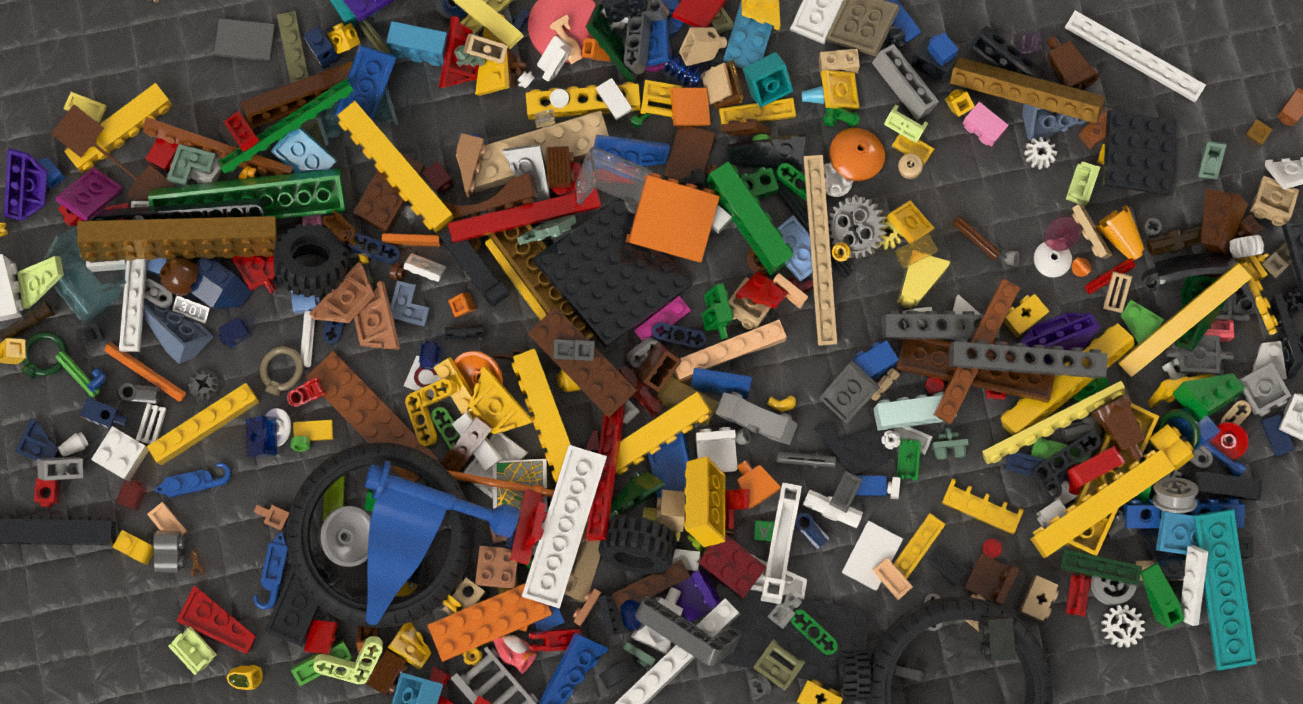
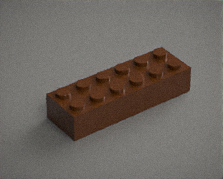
M556 306L528 333L551 358L553 355V339L589 341ZM595 346L594 361L552 359L609 418L638 391Z

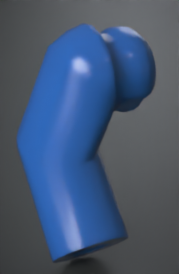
M95 368L92 371L91 375L94 379L87 385L93 392L106 379L105 372L101 371L100 368Z

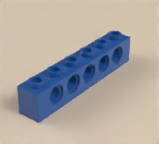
M1215 497L1207 498V500L1196 498L1197 507L1186 513V515H1198L1204 508H1207L1206 513L1220 511L1223 508H1226V510L1233 509L1237 528H1244L1245 504L1235 497H1228L1227 500H1219V498ZM1132 498L1123 504L1125 527L1159 528L1160 512L1162 510L1153 504V498H1149V501ZM1149 509L1147 515L1141 516L1142 510Z

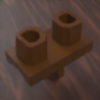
M507 49L509 85L513 87L516 86V76H521V70L526 69V63L520 62V57L514 58V53Z
M1250 214L1241 221L1234 239L1254 236L1263 227Z

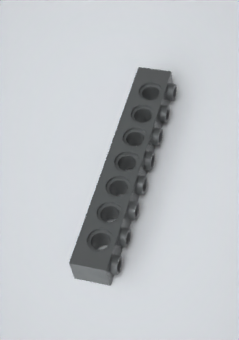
M956 339V342L950 343L949 367L1101 379L1107 376V354L1101 353V350L1098 349L1082 352V348H1070L1069 351L1063 350L1061 346H1052L1051 349H1044V345H1032L1031 348L1025 347L1023 343H1014L1013 346H1006V342H994L993 345L987 344L985 340H975V343H968V339ZM968 349L974 351L975 356L973 359L968 357ZM987 350H990L993 353V360H989L987 358ZM1006 352L1012 354L1013 359L1011 362L1006 359ZM1026 353L1032 357L1031 363L1025 361ZM1045 355H1048L1051 359L1049 365L1044 362ZM1064 356H1066L1069 359V366L1064 365ZM1083 358L1088 360L1089 365L1087 368L1082 365Z

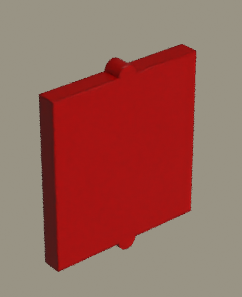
M313 620L309 633L306 636L304 652L329 655L332 643L335 640L334 636L338 623Z

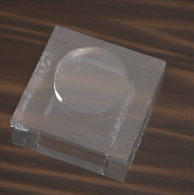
M554 110L535 113L536 127L547 128L555 124Z

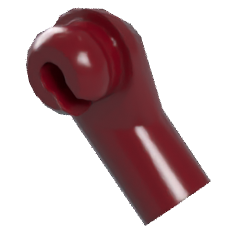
M794 277L787 279L803 293L813 289L812 279L803 283L796 281Z

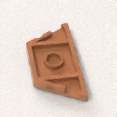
M358 262L346 274L340 286L336 290L332 289V292L327 294L309 313L312 319L349 323L375 295L362 264Z
M379 281L376 284L378 287L373 291L375 296L354 317L359 342L363 347L399 350L400 345L385 283Z

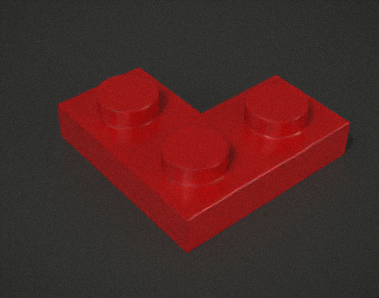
M749 489L725 490V530L734 529V510L749 509Z

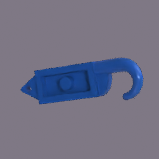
M216 463L217 467H222L225 470V475L222 478L213 479L208 471L198 470L164 478L165 481L154 491L171 498L221 486L230 480L231 470L225 463Z
M282 532L268 545L261 577V585L271 591L269 601L266 604H262L258 600V595H254L255 605L262 610L270 609L276 604L288 555L287 544Z

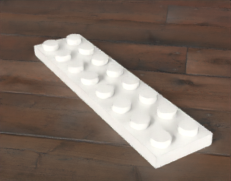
M568 446L544 523L543 536L539 540L522 597L560 608L607 456L575 446Z

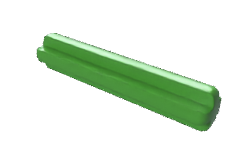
M64 351L59 352L55 356L60 364L92 398L99 395V389L93 392L88 388L87 385L91 380Z

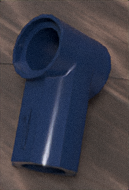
M802 513L796 517L794 527L805 536L816 550L830 539L813 521L811 515ZM801 517L806 518L808 521L806 528L801 527L799 524Z

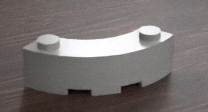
M723 393L715 414L731 423L734 422L742 426V428H746L748 431L753 433L758 431V433L769 439L790 445L798 425L792 420V416L785 413L779 415L760 408L742 399L743 396L739 393Z

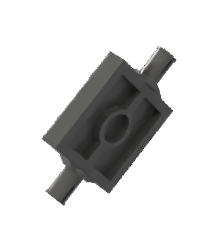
M1204 335L1194 350L1178 348V350L1166 349V357H1177L1179 373L1219 375L1221 360H1233L1234 352L1222 351L1220 336Z

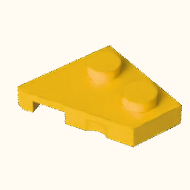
M412 622L402 625L387 647L418 670L423 667L432 653L428 645L424 643L421 633L417 632Z

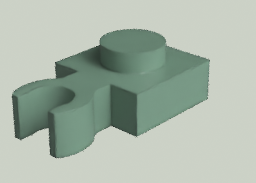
M628 642L623 648L638 658L636 662L645 668L648 665L652 667L656 660Z

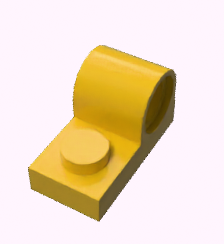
M124 530L120 532L113 545V548L146 565H149L154 556L153 545Z

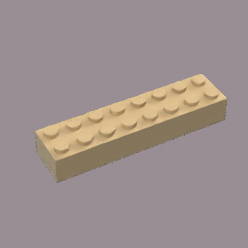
M601 111L486 145L485 156H481L480 163H482L480 174H476L474 180L477 181L474 193L507 184L511 178L515 177L507 158L503 154V149L541 144L546 172V147L569 146L570 152H574V162L590 159L596 134L609 136Z

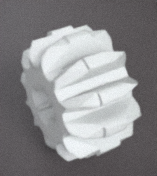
M1039 137L1038 141L1033 138L1031 143L1026 145L1028 150H1025L1024 155L1029 156L1026 162H1033L1031 167H1035L1037 164L1040 170L1043 168V165L1048 168L1050 163H1054L1055 158L1053 156L1057 155V151L1053 150L1055 144L1049 145L1050 139L1043 142V137ZM1039 151L1043 152L1041 156L1038 154Z
M1259 235L1237 238L1230 241V252L1233 258L1249 257L1264 252V244Z

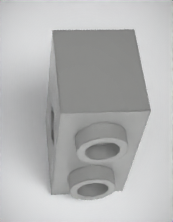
M58 457L37 459L38 478L41 480L83 478L82 458Z

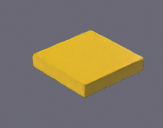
M821 71L826 108L859 109L855 72Z
M910 200L887 216L888 220L910 245H913L935 229Z

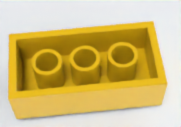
M708 456L687 461L685 470L686 487L684 489L686 495V504L684 505L686 512L685 530L703 547L725 542V474Z

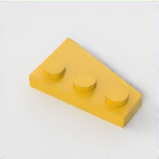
M1198 374L1195 377L1188 378L1184 376L1177 380H1164L1149 399L1148 404L1150 408L1158 405V402L1166 400L1167 403L1172 402L1175 399L1173 393L1182 382L1214 377V375Z

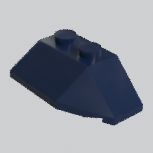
M195 257L191 260L196 263L198 273L196 283H192L190 286L192 289L190 293L212 309L242 307L253 293L236 275L212 258Z

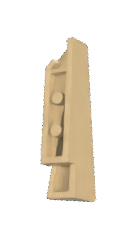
M588 518L564 593L583 603H586L583 599L591 589L601 556L598 551L600 540L588 541L585 539Z

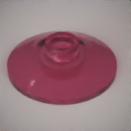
M1072 217L1057 218L1047 226L1044 233V241L1052 250H1067L1078 241L1081 227Z

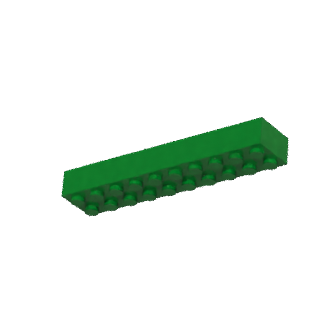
M341 168L151 189L148 195L150 206L260 199L265 204L262 217L275 216V219L333 213V210L344 212L347 205ZM251 207L253 212H260L259 208ZM237 208L231 209L235 214L241 213ZM219 210L212 211L217 216L222 215ZM199 211L193 212L195 216L202 217ZM174 213L176 218H183L182 214ZM155 214L157 219H164L162 215Z

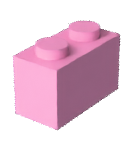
M978 102L962 123L968 132L975 133L983 144L990 145L991 147L1008 127L1007 123L980 102Z

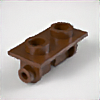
M333 210L332 215H326L322 218L323 225L332 229V232L340 241H346L349 245H352L356 228L341 214Z

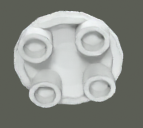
M831 162L824 165L826 194L833 197L847 194L852 188L853 180L841 176L834 169Z

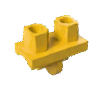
M1269 253L1236 258L1238 262L1246 259L1247 263H1252L1256 272L1252 274L1254 280H1262L1268 275L1260 262L1263 264L1266 258L1270 256Z

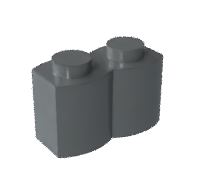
M157 531L154 534L155 572L178 573L181 567H184L185 557L181 555V549L184 548V537H181V531Z

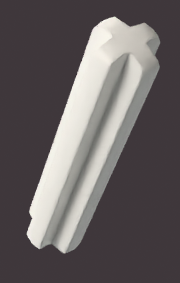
M311 311L304 312L300 353L303 367L306 368L311 366L315 319L310 317L309 313Z

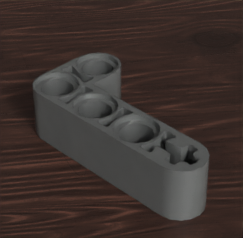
M642 0L645 10L637 16L628 17L624 63L635 74L643 73L647 67L651 21H661L669 15V8L662 0Z

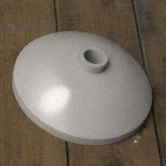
M345 506L334 510L325 519L321 529V544L327 557L335 564L352 567L368 559V535L371 518L365 511L357 507Z

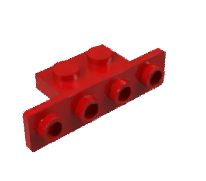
M525 489L523 493L510 560L528 565L534 544L541 540L544 529L541 527L542 523L546 520L547 512L545 511L546 503L542 502L543 494L528 489Z

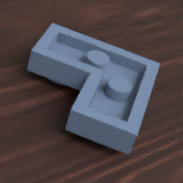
M397 281L390 306L393 320L425 327L430 308L412 304L417 286Z

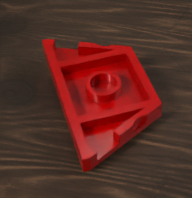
M456 16L451 17L439 88L476 80L478 77L479 65L472 67L470 64H463L459 67L456 63L459 59L454 51L460 45L465 46L468 34L473 33Z

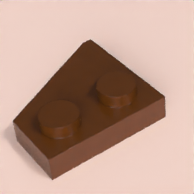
M746 119V122L731 120L728 124H722V132L729 136H753V133L771 136V128L761 124L757 119Z

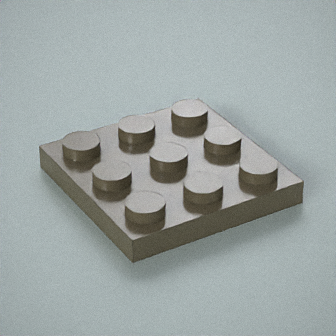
M844 0L826 36L827 42L850 49H858L860 52L877 57L900 7L898 4L884 0Z

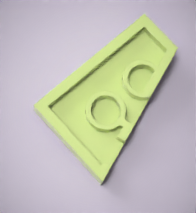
M54 256L17 272L23 309H30L64 275L60 256Z

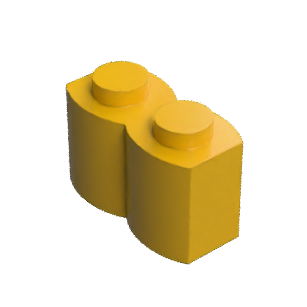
M1167 424L1151 436L1149 440L1157 451H1163L1176 471L1194 457L1192 453L1194 449L1187 440L1183 442L1179 438L1182 435L1175 427L1171 428Z

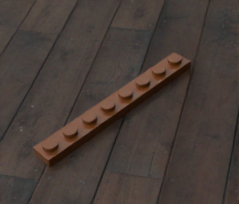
M148 117L144 121L143 132L148 136L164 139L168 143L181 144L215 153L216 157L220 159L237 149L236 147ZM254 154L251 160L239 164L242 168L251 166L259 174L270 176L292 174L293 169L291 166Z
M1004 278L1001 279L969 343H975V340H985L987 344H992L1020 287ZM972 349L967 350L968 357L973 359L975 356ZM956 368L933 413L934 416L952 424L979 369Z

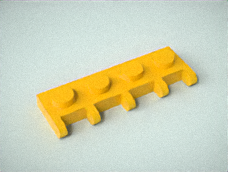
M1246 259L1239 261L1252 276L1247 281V284L1269 335L1277 333L1275 326L1278 323L1274 315H1269L1267 309L1271 307L1267 298H1262L1260 294L1263 288L1259 280H1254L1252 274L1256 272L1252 263H1247Z
M951 479L942 504L1012 535L1015 533L1024 509L1020 508L1018 513L1015 514L1006 510L1008 502L1004 501L1002 506L999 507L988 502L990 494L986 493L984 499L970 494L971 486L968 485L966 491L954 487L956 479Z

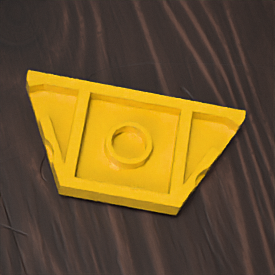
M741 0V14L743 16L753 18L761 24L766 22L773 25L775 30H780L779 0Z
M483 366L480 370L482 373L479 382L475 385L474 395L471 397L468 405L471 410L493 426L490 431L492 434H498L532 423L534 420L486 366Z

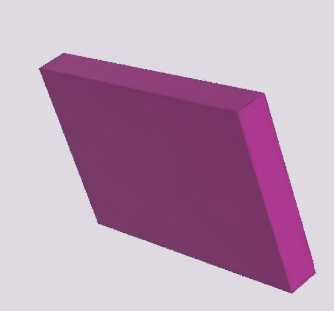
M93 167L56 197V201L83 220L88 221L97 211L104 208L121 194L124 187Z

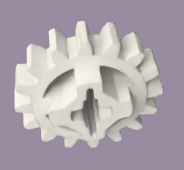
M1117 605L1116 611L1110 608V614L1105 613L1103 615L1107 620L1101 621V624L1105 625V628L1101 629V631L1107 632L1104 638H1111L1110 644L1113 645L1117 642L1119 648L1122 647L1123 643L1125 647H1130V642L1133 645L1137 644L1136 638L1142 639L1139 633L1145 631L1141 627V624L1145 623V621L1139 620L1141 613L1135 614L1136 608L1128 610V605H1124L1123 609L1120 605ZM1126 614L1129 615L1133 619V621L1128 619L1126 617ZM1115 616L1116 620L1114 624L1111 625V620ZM1126 624L1127 628L1120 629L1119 625ZM1135 627L1134 634L1131 636L1130 632ZM1112 632L1119 634L1120 638H1117Z

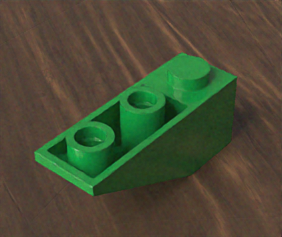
M1155 563L1141 571L1140 573L1155 620L1168 629L1185 620L1180 603L1159 565Z

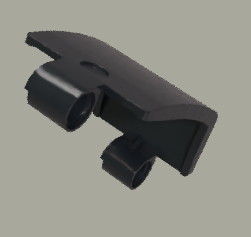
M1202 253L1178 256L1155 262L1156 267L1144 272L1141 280L1144 289L1153 292L1160 287V280L1203 274H1224L1238 261L1230 253L1227 255ZM1148 278H1155V283L1151 285L1146 283ZM1246 282L1241 286L1244 292L1236 297V305L1240 312L1249 314L1254 311L1256 305ZM1243 300H1250L1248 306H1241Z

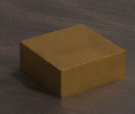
M1256 119L1245 137L1262 146L1273 129Z

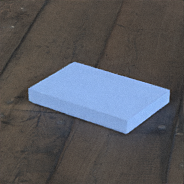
M793 215L780 225L778 229L783 235V241L789 243L794 251L792 253L794 256L786 267L798 282L801 283L812 274L810 236Z

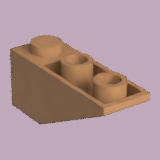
M461 133L456 153L467 197H470L471 192L474 193L477 181L474 180L476 174H480L482 167L480 159L481 156H485L487 146L483 138Z

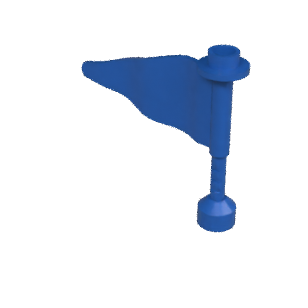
M384 460L381 467L372 464L364 487L373 490L372 498L376 499L370 519L368 535L367 609L365 621L371 625L378 624L397 592L423 560L441 525L446 510L453 509L489 521L494 534L510 538L518 521L519 508L503 503L491 510L457 499L452 494L388 474L390 461Z

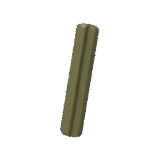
M368 20L360 22L361 30L376 50L391 54L389 48Z

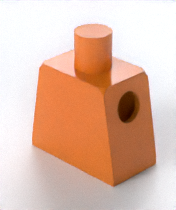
M746 460L737 466L743 475L736 481L739 489L750 490L749 510L781 489L780 485L761 465L752 469Z

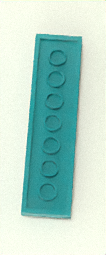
M1228 509L1193 515L1197 545L1199 548L1208 551L1204 593L1216 670L1257 664L1234 510Z

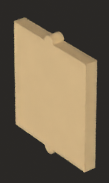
M726 63L711 67L710 70L701 73L704 88H707L709 105L718 101L722 102L724 98L733 95Z

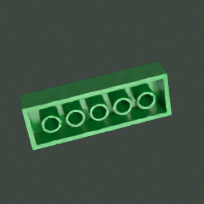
M726 162L709 174L706 183L711 190L715 191L714 195L720 196L719 202L732 217V221L771 276L790 263L794 256L792 254L794 251L789 243L783 241L781 231L777 227L774 228L770 215L766 211L763 212L760 208L761 203L758 198L751 195L747 182L740 179L738 176L739 171L735 165Z

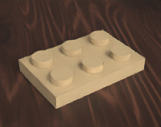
M1079 204L1073 207L1074 213L1072 216L1076 223H1079L1084 228L1081 231L1086 240L1089 239L1092 242L1093 246H1091V249L1096 257L1099 256L1100 258L1107 259L1112 256L1111 251L1095 227L1086 208Z

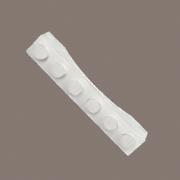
M782 483L761 601L775 604L781 603L802 486Z

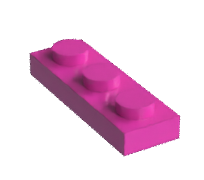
M678 296L635 329L634 332L643 341L648 337H653L651 328L655 323L663 322L675 325L688 315L691 310L681 297ZM662 325L660 328H656V332L659 333L658 336L667 331L662 329Z

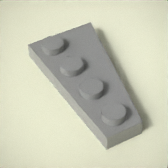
M541 144L503 149V154L507 158L515 177L524 174L534 175L539 198L533 199V203L551 199Z

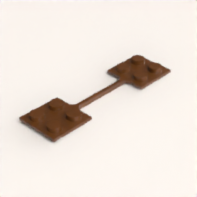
M75 104L51 133V135L80 158L83 157L90 147H95L132 176L135 183L127 192V195L134 201H149L148 195L151 189L176 186L151 165L146 168L142 175L137 176L98 146L96 139L105 128Z

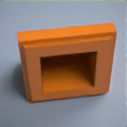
M469 292L461 293L448 300L455 318L477 309Z

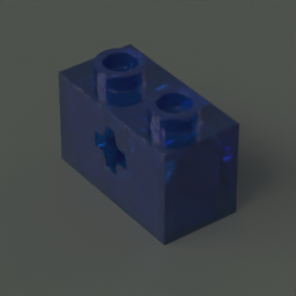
M257 416L246 419L247 457L266 458L277 456L276 417Z

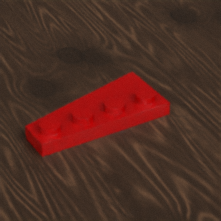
M193 586L177 619V622L188 627L191 626L194 630L245 654L249 653L257 637L196 586Z

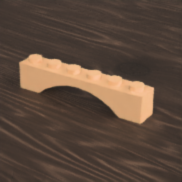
M777 320L680 358L682 362L674 372L680 383L693 378L694 368L710 370L740 356L786 341L787 336L780 320Z

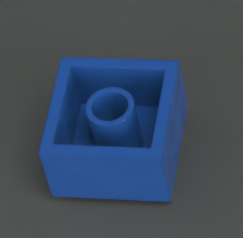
M887 340L883 343L881 341L874 343L870 346L871 348L868 352L865 353L863 350L856 354L852 360L872 380L895 367L899 361Z

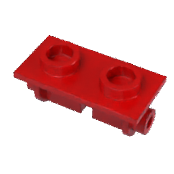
M1071 575L1066 614L1085 617L1091 578H1087L1084 575Z

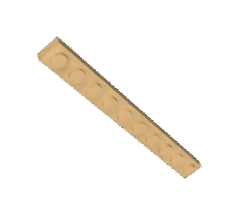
M823 155L804 156L818 346L837 345Z

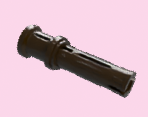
M44 301L40 307L35 310L31 309L26 317L0 332V340L14 338L31 326L40 325L41 321L55 315L54 310L47 301Z

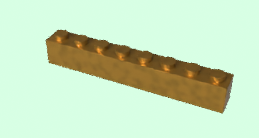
M959 57L953 67L950 82L954 85L1095 124L1102 113L1105 96Z

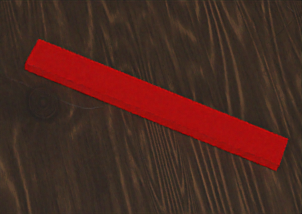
M594 188L448 223L452 243L601 208L597 189Z
M625 404L610 418L604 413L598 454L607 457L589 512L585 538L588 541L606 540Z

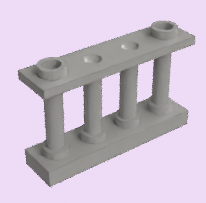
M484 648L488 654L465 675L462 674L460 676L456 673L451 678L472 704L475 703L478 696L483 697L504 676H507L513 685L497 698L493 704H504L518 690L526 698L522 704H537L539 702L532 692L528 694L498 660L500 656L494 648ZM494 661L500 670L478 690L475 689L473 691L469 687L470 680L489 663Z

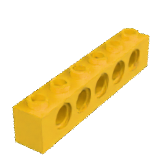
M625 82L623 85H617L621 93L626 96L625 99L631 106L632 111H640L639 84ZM588 85L586 88L572 86L565 89L569 96V103L563 108H556L551 103L548 106L541 105L543 100L550 101L551 93L559 88H551L548 91L534 89L526 93L528 120L581 116L601 111L602 114L611 112L604 101L597 100V97L600 96L596 90L597 85ZM580 97H586L588 98V101L586 103H580L578 99Z

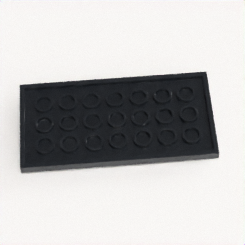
M718 582L716 592L721 601L726 598L740 613L729 626L739 629L742 634L735 650L720 663L754 669V665L774 639L778 642L779 646L797 659L805 661V664L795 678L810 681L814 679L820 683L840 686L839 656L841 651L866 649L872 615L870 611L800 599L802 601L801 604L792 611H805L838 644L835 653L825 655L791 624V621L783 629L772 622L768 615L777 604L761 601V591L749 590L747 595L741 598L725 584ZM782 596V604L785 602L786 596ZM802 614L794 616L796 618L795 623L801 622L804 625L801 628L803 631H805L808 625L812 624L810 620H808V623H805ZM817 627L809 628L808 634L811 638L819 636L820 632ZM823 634L816 643L819 645L822 642L825 644V651H832L833 643L831 641L827 643L824 640L826 635ZM772 650L770 656L791 671L794 669L795 666Z

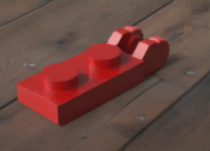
M569 628L529 633V638L531 639L543 638V644L529 645V651L549 652L566 650L574 634L581 635V629Z

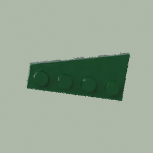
M600 3L594 7L585 27L596 39L599 46L604 49L610 60L619 68L621 74L629 82H633L638 74L633 73L625 65L623 39L619 33L615 34L611 27L613 23H609L608 18L605 17L602 12L604 7Z

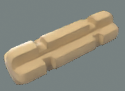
M891 368L887 372L888 375H884L877 383L880 388L871 397L872 400L877 401L881 397L880 394H883L893 384L892 381H895L900 376L897 370Z

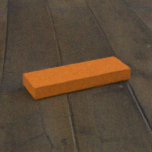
M382 234V242L391 245L441 247L439 235Z

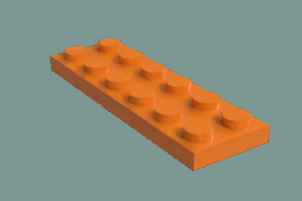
M522 584L430 623L427 626L440 658L444 662L552 616L549 606L522 597L525 584Z

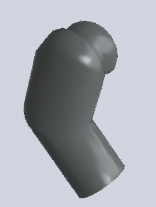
M1117 510L1112 526H1110L1107 533L1110 539L1125 527L1123 511Z

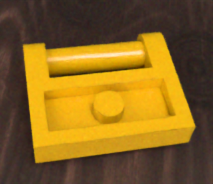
M645 80L640 114L646 115V113L668 116L673 119L672 109L649 106L648 101L671 105L670 89L682 88V86Z

